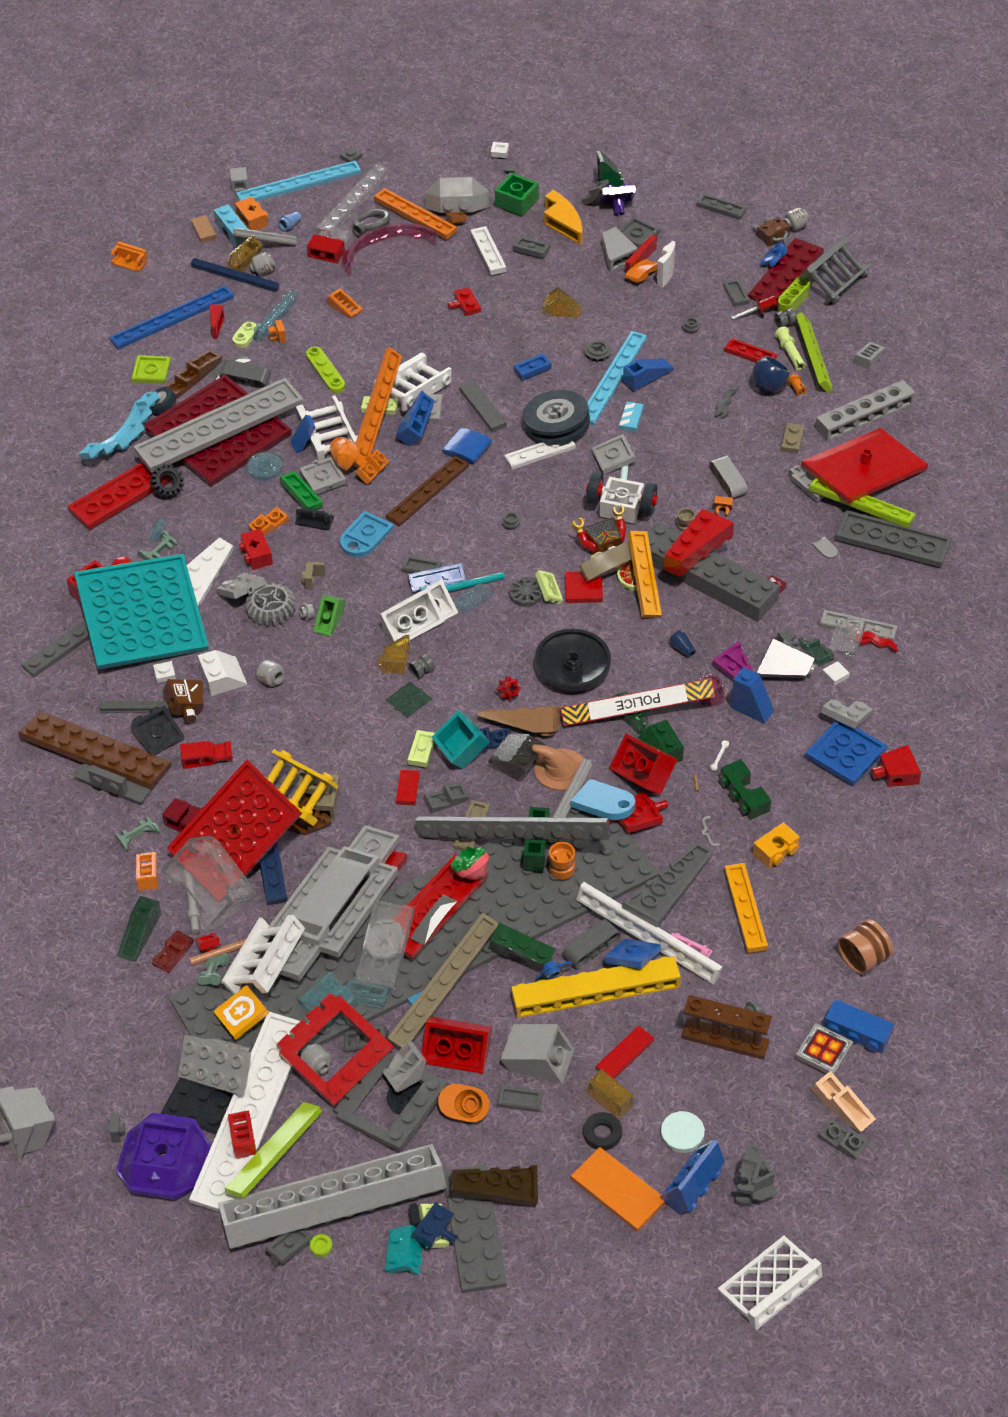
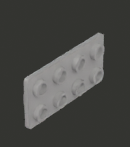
M185 1035L178 1076L231 1093L244 1095L251 1058L249 1047L221 1039H202Z

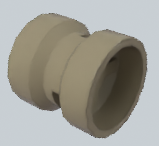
M683 508L678 511L677 528L679 531L683 532L695 518L694 510Z

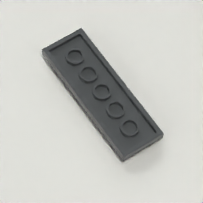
M846 510L835 540L941 568L952 538L913 527L906 528L890 521Z
M487 1164L443 1170L449 1211L454 1213L451 1220L452 1232L458 1235L454 1245L462 1293L507 1287L493 1200L450 1194V1174L452 1170L479 1168L481 1171L488 1170Z

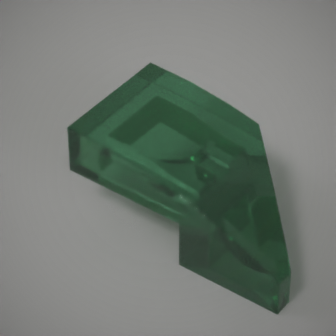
M804 637L798 638L802 649L809 656L815 658L814 662L817 666L820 667L834 660V653L820 643V638H815L813 641H805Z
M645 711L621 716L623 721L633 726L634 731L638 735L649 726L648 715Z

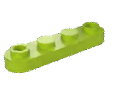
M319 347L309 348L306 351L307 360L328 390L332 393L343 392L345 381L323 350Z

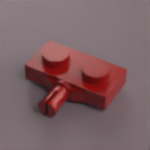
M470 287L454 290L456 301L447 303L449 310L459 308L465 316L481 312V307Z

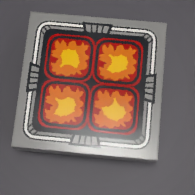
M815 1023L796 1053L795 1058L826 1074L831 1071L835 1076L852 1048L854 1041Z

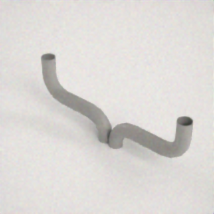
M704 817L702 819V824L704 827V830H702V834L707 836L709 844L711 846H720V843H712L709 834L705 833L707 831L705 820L710 819L711 817Z

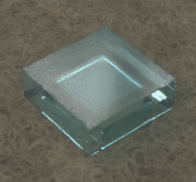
M159 517L154 523L150 533V541L156 542L163 533L165 519Z

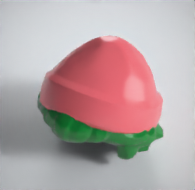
M468 846L466 851L461 850L460 855L455 857L451 863V868L460 878L470 880L481 879L487 873L489 855L483 847L472 848Z

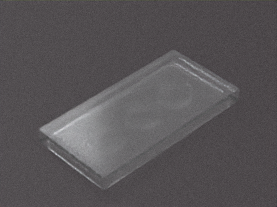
M374 901L355 978L356 982L396 989L415 908Z

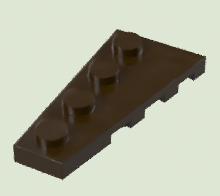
M530 1165L529 1168L512 1166L510 1169L501 1170L499 1167L481 1171L479 1168L452 1170L450 1174V1194L536 1207L538 1204L537 1165Z

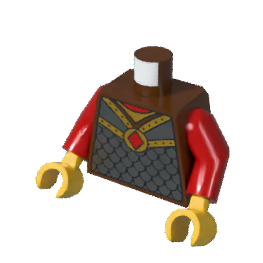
M620 505V513L615 510V506L612 510L617 520L613 517L582 527L584 521L580 517L577 519L579 526L575 524L574 520L571 522V528L577 530V537L584 549L592 553L605 552L621 545L625 541L626 526L625 520L622 518L624 512L623 505Z

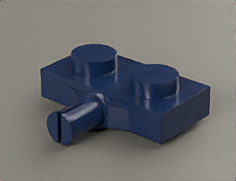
M435 1202L414 1230L412 1238L430 1249L442 1237L454 1244L458 1235L447 1230L454 1213Z

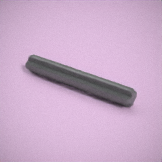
M166 701L100 702L101 712H149L154 707L158 706L160 708L164 705L171 712Z

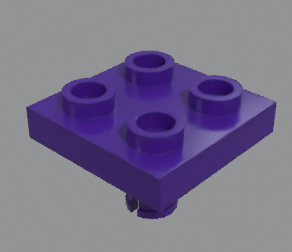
M623 184L621 187L606 186L602 189L600 196L601 204L614 202L615 215H619V209L620 215L625 214L623 202L633 201L636 192L635 185Z

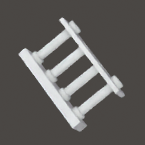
M420 353L399 366L390 394L402 400V411H406L411 407L420 391L429 396L450 384L452 379L451 368L448 367L439 372L427 366L426 355ZM424 371L433 377L427 379L419 374ZM412 378L421 384L415 386L407 381ZM402 386L409 391L404 394L395 388Z
M332 396V406L314 411H305L303 404L296 406L299 423H301L305 415H310L311 418L333 412L337 415L335 418L314 423L316 428L308 442L318 461L325 459V455L331 452L330 445H321V441L347 435L348 440L356 443L358 435H354L343 412L342 402H338L336 396ZM339 423L343 427L323 434L316 433L317 429Z
M287 915L280 927H269L263 918H259L221 982L233 995L240 990L242 984L253 983L261 993H268L305 927L294 915ZM272 935H276L272 942L267 943ZM266 951L263 958L258 959L261 952ZM253 967H257L253 975H248Z

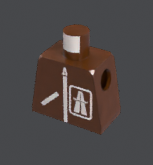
M167 679L162 692L173 715H184L186 722L194 721L203 706L202 680Z

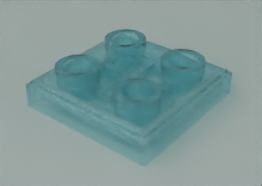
M331 972L299 999L309 1012L316 1006L323 1010L324 1008L321 1007L320 1002L329 993H332L335 997L340 995L351 1006L358 1000ZM338 1012L324 1027L326 1029L330 1027L342 1014Z

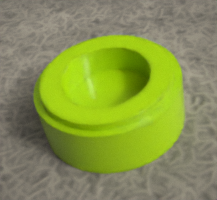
M324 1234L314 1236L310 1241L311 1253L320 1258L329 1255L332 1251L331 1239Z

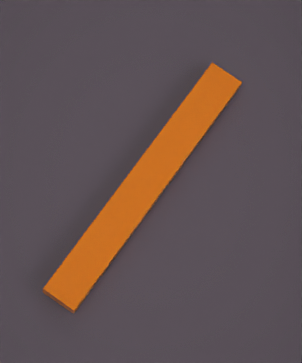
M391 347L385 350L355 443L358 455L352 465L356 468H359L372 453L402 356Z

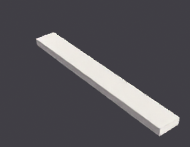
M583 882L580 885L576 898L577 901L640 940L661 944V953L668 957L675 956L676 962L708 982L714 984L717 981L722 966L659 927H655L624 910L620 903L589 884Z

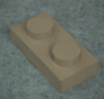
M787 423L781 451L799 454L804 425Z

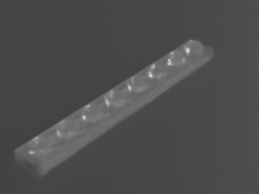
M375 164L316 227V233L331 237L389 174L390 168L381 164Z

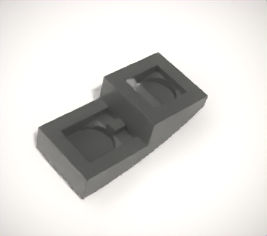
M608 179L596 183L588 191L589 193L581 200L583 205L591 203L602 193V189L609 184Z
M462 782L444 785L443 791L424 795V801L430 813L447 809L469 799V794Z

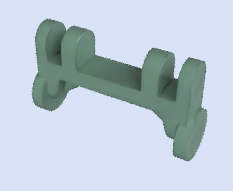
M162 530L160 532L162 542L152 551H138V555L144 560L160 558L159 553L165 547L171 550L173 545L176 546L178 543L165 530Z
M147 817L145 818L146 823L141 820L138 822L140 826L129 832L124 829L121 831L122 836L117 833L115 837L126 852L129 841L147 831L159 834L160 829L158 825Z
M221 953L219 956L209 957L204 965L207 971L200 973L197 979L198 984L219 985L221 976L216 973L218 966L228 965L231 961L230 955Z

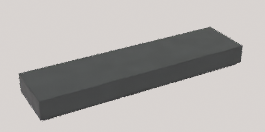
M475 380L459 386V391L491 432L507 427L506 420Z

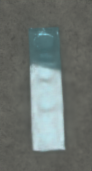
M292 289L289 294L285 293L280 300L281 303L274 305L271 310L272 313H267L263 318V323H258L253 330L255 333L252 339L258 342L265 335L268 328L272 327L275 321L293 304L298 294Z

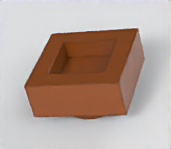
M463 212L446 213V220L454 225H458L461 222L467 221V215Z

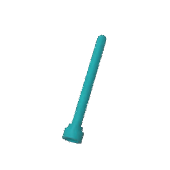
M500 572L445 585L448 592L503 580L505 574ZM427 586L420 587L419 592L427 588Z

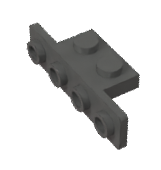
M83 764L75 775L77 780L138 804H142L151 792V789L130 782L122 776L93 765Z

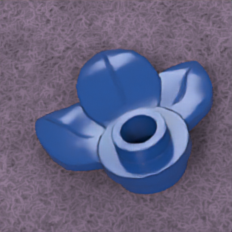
M783 242L777 243L761 260L760 267L762 268L767 263H770V266L773 267L786 254L788 250L786 244Z
M571 961L563 963L548 962L543 965L544 969L535 978V982L554 978L561 973L562 969L572 966L573 963Z

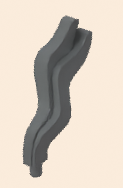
M738 386L728 389L724 393V398L717 402L716 418L721 415V418L724 419L729 415L728 405L732 402L731 396L739 390Z

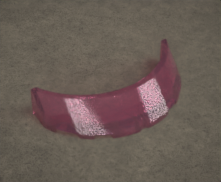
M411 223L389 224L372 229L348 246L342 257V269L348 277H351V264L354 260L353 252L401 234L410 235L414 239H427L435 246L436 231L426 226Z

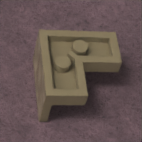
M300 772L298 787L307 773ZM331 775L334 778L333 782L338 785V788L335 789L327 785L314 806V810L330 811L331 820H335L341 791L339 775ZM314 777L304 793L313 794L320 780Z

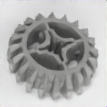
M266 582V585L255 589L252 594L249 593L246 598V611L254 623L258 622L260 626L265 623L267 627L273 623L276 626L277 622L283 624V620L288 621L289 616H293L296 601L292 590H289L287 586L283 587L281 583L276 585L274 582L269 585Z

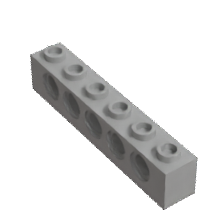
M904 380L818 416L815 429L828 442L913 405L915 391Z

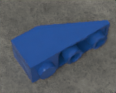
M664 358L637 359L623 367V382L635 391L674 370V367Z

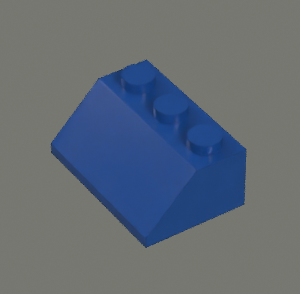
M715 1139L695 1150L660 1196L680 1215L687 1211L690 1213L697 1206L698 1202L696 1200L698 1197H702L709 1190L710 1186L708 1184L710 1181L715 1180L722 1172L720 1168L725 1161L719 1144Z

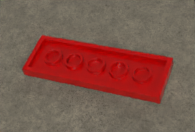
M140 462L68 505V511L90 530L152 493L154 489L150 488L151 484H149L153 472L151 473L145 464ZM162 476L160 478L162 485L172 481L169 476Z
M454 854L394 919L405 930L407 937L406 946L402 954L413 960L487 879V873L478 880L460 878L451 868V863L458 856ZM443 895L457 901L436 926L425 945L411 939L425 915Z

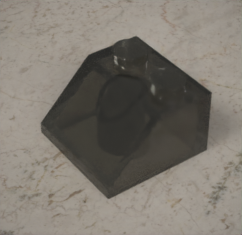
M508 733L488 762L518 782H522L540 757V754L532 750V746L534 744L545 746V744L529 734Z

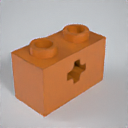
M253 197L235 203L236 215L247 229L259 230L268 226L267 212L262 210L259 202H256Z

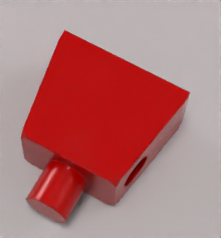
M905 745L882 754L879 760V767L871 768V775L874 780L884 778L888 787L920 784L921 771L909 745Z

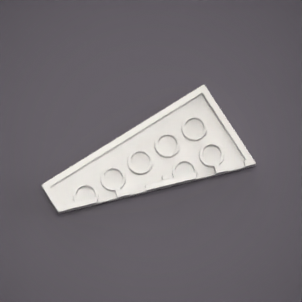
M218 538L187 565L198 606L201 605L214 579L217 578L220 569L225 565L233 551V545L221 538Z

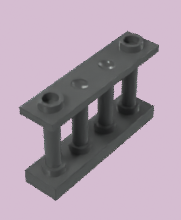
M847 235L841 238L799 275L803 281L807 277L812 278L828 295L829 298L823 303L824 305H827L830 301L832 304L840 298L838 294L859 276L863 278L869 272L868 268L872 265L869 262L863 267L847 249L846 243L850 240ZM837 251L839 253L842 252L859 271L855 276L837 257ZM827 260L832 261L849 280L847 283L844 284L828 267ZM817 269H822L839 290L834 293L817 274Z

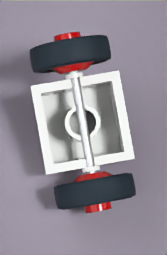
M599 472L592 473L586 486L587 503L597 505L600 500V517L609 519L614 517L617 520L612 510L615 506V510L620 513V505L624 507L622 518H624L625 522L635 523L639 510H641L643 515L650 516L653 513L654 507L658 502L657 484L647 483L644 488V483L609 477L606 487H604L603 474Z

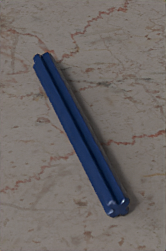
M193 258L191 260V267L274 292H277L279 289V283L201 259Z

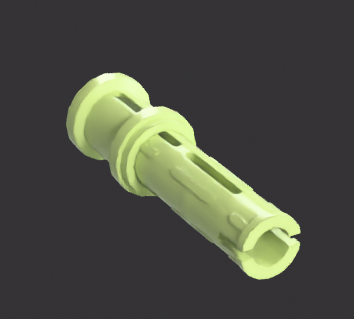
M787 327L778 328L775 331V337L779 339L781 348L786 350L795 369L802 370L800 364L803 368L806 367V364L794 345L795 340L790 336L789 329Z

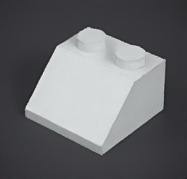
M217 650L198 655L200 670L211 696L247 685L235 656Z

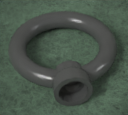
M382 209L363 212L353 220L352 230L355 235L362 236L365 231L375 230L387 224L390 220V214ZM383 216L381 220L372 224L361 222L368 217Z

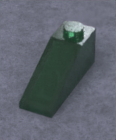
M143 896L139 897L131 912L117 957L137 962L162 915L159 901Z

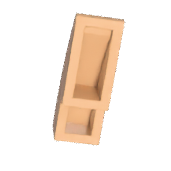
M831 1071L810 1088L825 1105L859 1133L876 1120L849 1086L844 1087Z

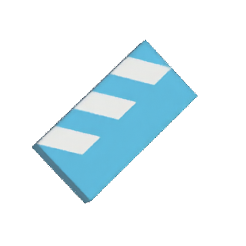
M626 403L619 424V430L637 431L644 404Z

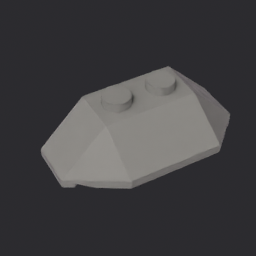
M440 177L424 192L425 209L440 213L474 212L489 207V190L484 188L473 177Z

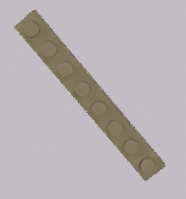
M482 912L388 1036L387 1040L392 1045L401 1049L409 1041L413 1042L425 1026L426 1021L432 1017L492 937L499 924Z

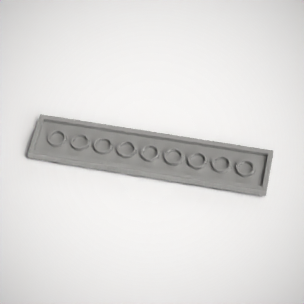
M283 378L133 446L134 452L152 473L160 465L172 464L303 404V398L289 381Z

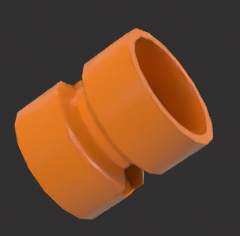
M557 842L549 850V871L556 879H568L575 872V849L566 842Z

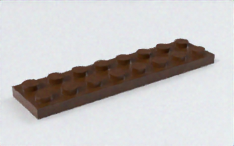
M39 711L19 731V738L84 764L93 765L122 776L126 780L148 789H152L172 767L169 760L151 755L146 751L43 711Z

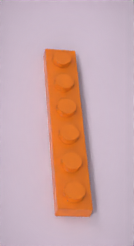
M386 188L374 195L375 202L445 240H448L457 232V227Z

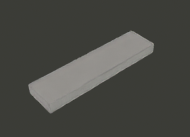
M824 610L820 622V627L850 634H855V631L865 632L868 630L880 638H889L893 642L898 627Z

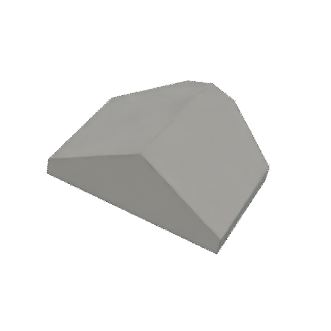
M409 1041L393 1057L388 1068H385L383 1073L395 1091L400 1092L421 1080L426 1060L415 1044Z

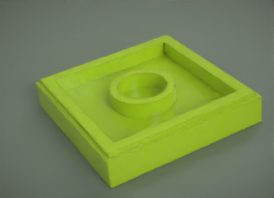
M137 355L131 378L132 382L166 384L171 357Z

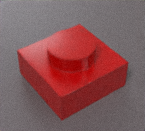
M215 932L195 938L196 945L201 951H211L216 948L215 946L221 945L219 937Z

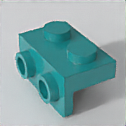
M413 1225L390 1229L385 1263L386 1272L393 1274L409 1270L414 1275L420 1274L423 1244L412 1238V1234L416 1229Z

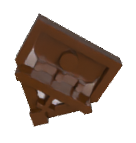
M304 796L298 807L302 809L310 798ZM313 808L312 816L318 819L315 826L298 818L288 830L305 836L331 825L332 821L326 811L314 810Z

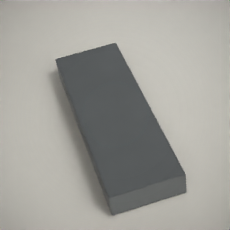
M704 193L696 202L697 207L741 220L747 211L745 206Z

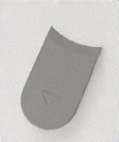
M826 537L811 543L826 558H834L838 554L837 548Z

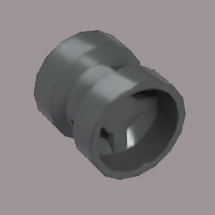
M792 308L786 309L785 312L780 311L774 314V321L778 328L786 327V325L792 326L797 323L796 314Z
M427 654L421 655L417 661L413 660L408 664L411 674L417 679L423 677L424 673H430L435 669L433 661Z

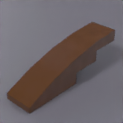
M211 349L186 362V368L175 374L174 381L164 387H170L176 394V399L206 377L222 360V355Z

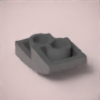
M831 1118L817 1136L825 1143L854 1159L859 1156L868 1144V1141L854 1130L850 1129L847 1131Z

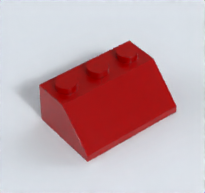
M430 1017L425 1024L422 1056L425 1058L426 1064L483 1073L490 1048L492 1026Z

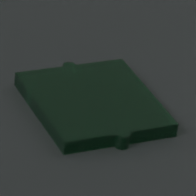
M408 682L387 698L386 702L393 706L395 711H399L409 718L431 701L432 698L423 692L422 688L419 689L412 682Z

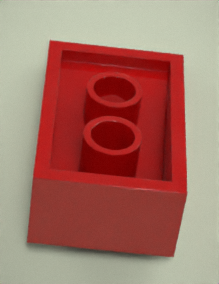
M625 733L609 769L643 788L661 795L678 759Z

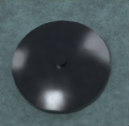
M563 629L549 634L539 643L535 653V666L540 677L549 685L566 691H582L598 685L606 678L611 666V654L607 644L597 635L582 629Z

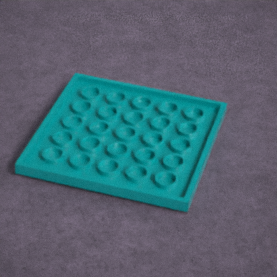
M184 554L74 572L97 670L209 650Z

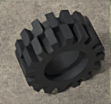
M167 464L160 465L150 477V488L154 489L153 493H158L160 498L161 496H164L163 499H167V497L173 498V496L179 493L184 484L182 482L184 477H181V471L177 472L178 468L175 467L173 469V465H169V467H167ZM162 476H169L173 480V486L169 488L164 487L160 482V478Z

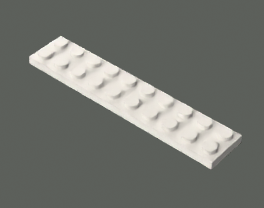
M269 1012L266 1016L251 1052L245 1094H233L190 1196V1203L220 1212L218 1203L238 1198L226 1194L225 1187L254 1155L241 1158L235 1157L228 1114L249 1110L256 1150L258 1152L292 1069L279 1055L280 1050L276 1044L286 1034L293 1039L294 1037L289 1031L300 1021ZM245 1120V1121H241V1122H236V1123H234V1125H235V1124H240V1123H245V1122H247V1121Z

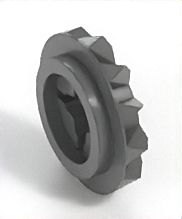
M594 340L586 344L584 352L586 357H590V360L596 359L598 362L599 359L605 360L606 357L609 358L612 348L605 341Z

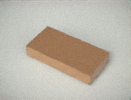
M207 215L191 219V223L201 243L216 239V234Z

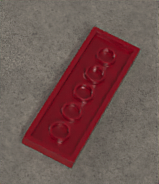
M794 238L788 245L786 254L773 267L768 269L748 293L749 299L756 301L757 297L760 302L775 296L778 304V298L806 268L822 256L824 248Z

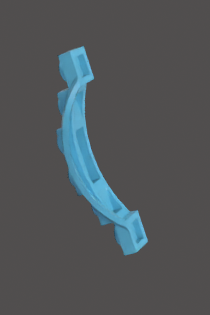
M156 391L145 393L134 403L131 413L123 426L108 440L101 443H89L79 453L81 459L92 460L100 454L108 455L114 450L126 449L129 443L137 439L145 429L142 424L152 414L150 408L156 404L155 401L160 397Z

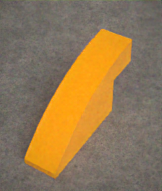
M552 190L545 195V208L548 210L544 212V224L581 245L582 224L577 211L566 198Z

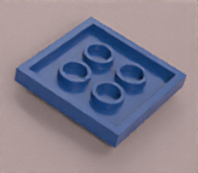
M836 720L805 752V758L854 786L880 756L887 751V745L857 727L854 729Z

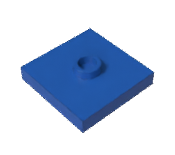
M623 939L604 956L605 963L642 969L661 951V944Z

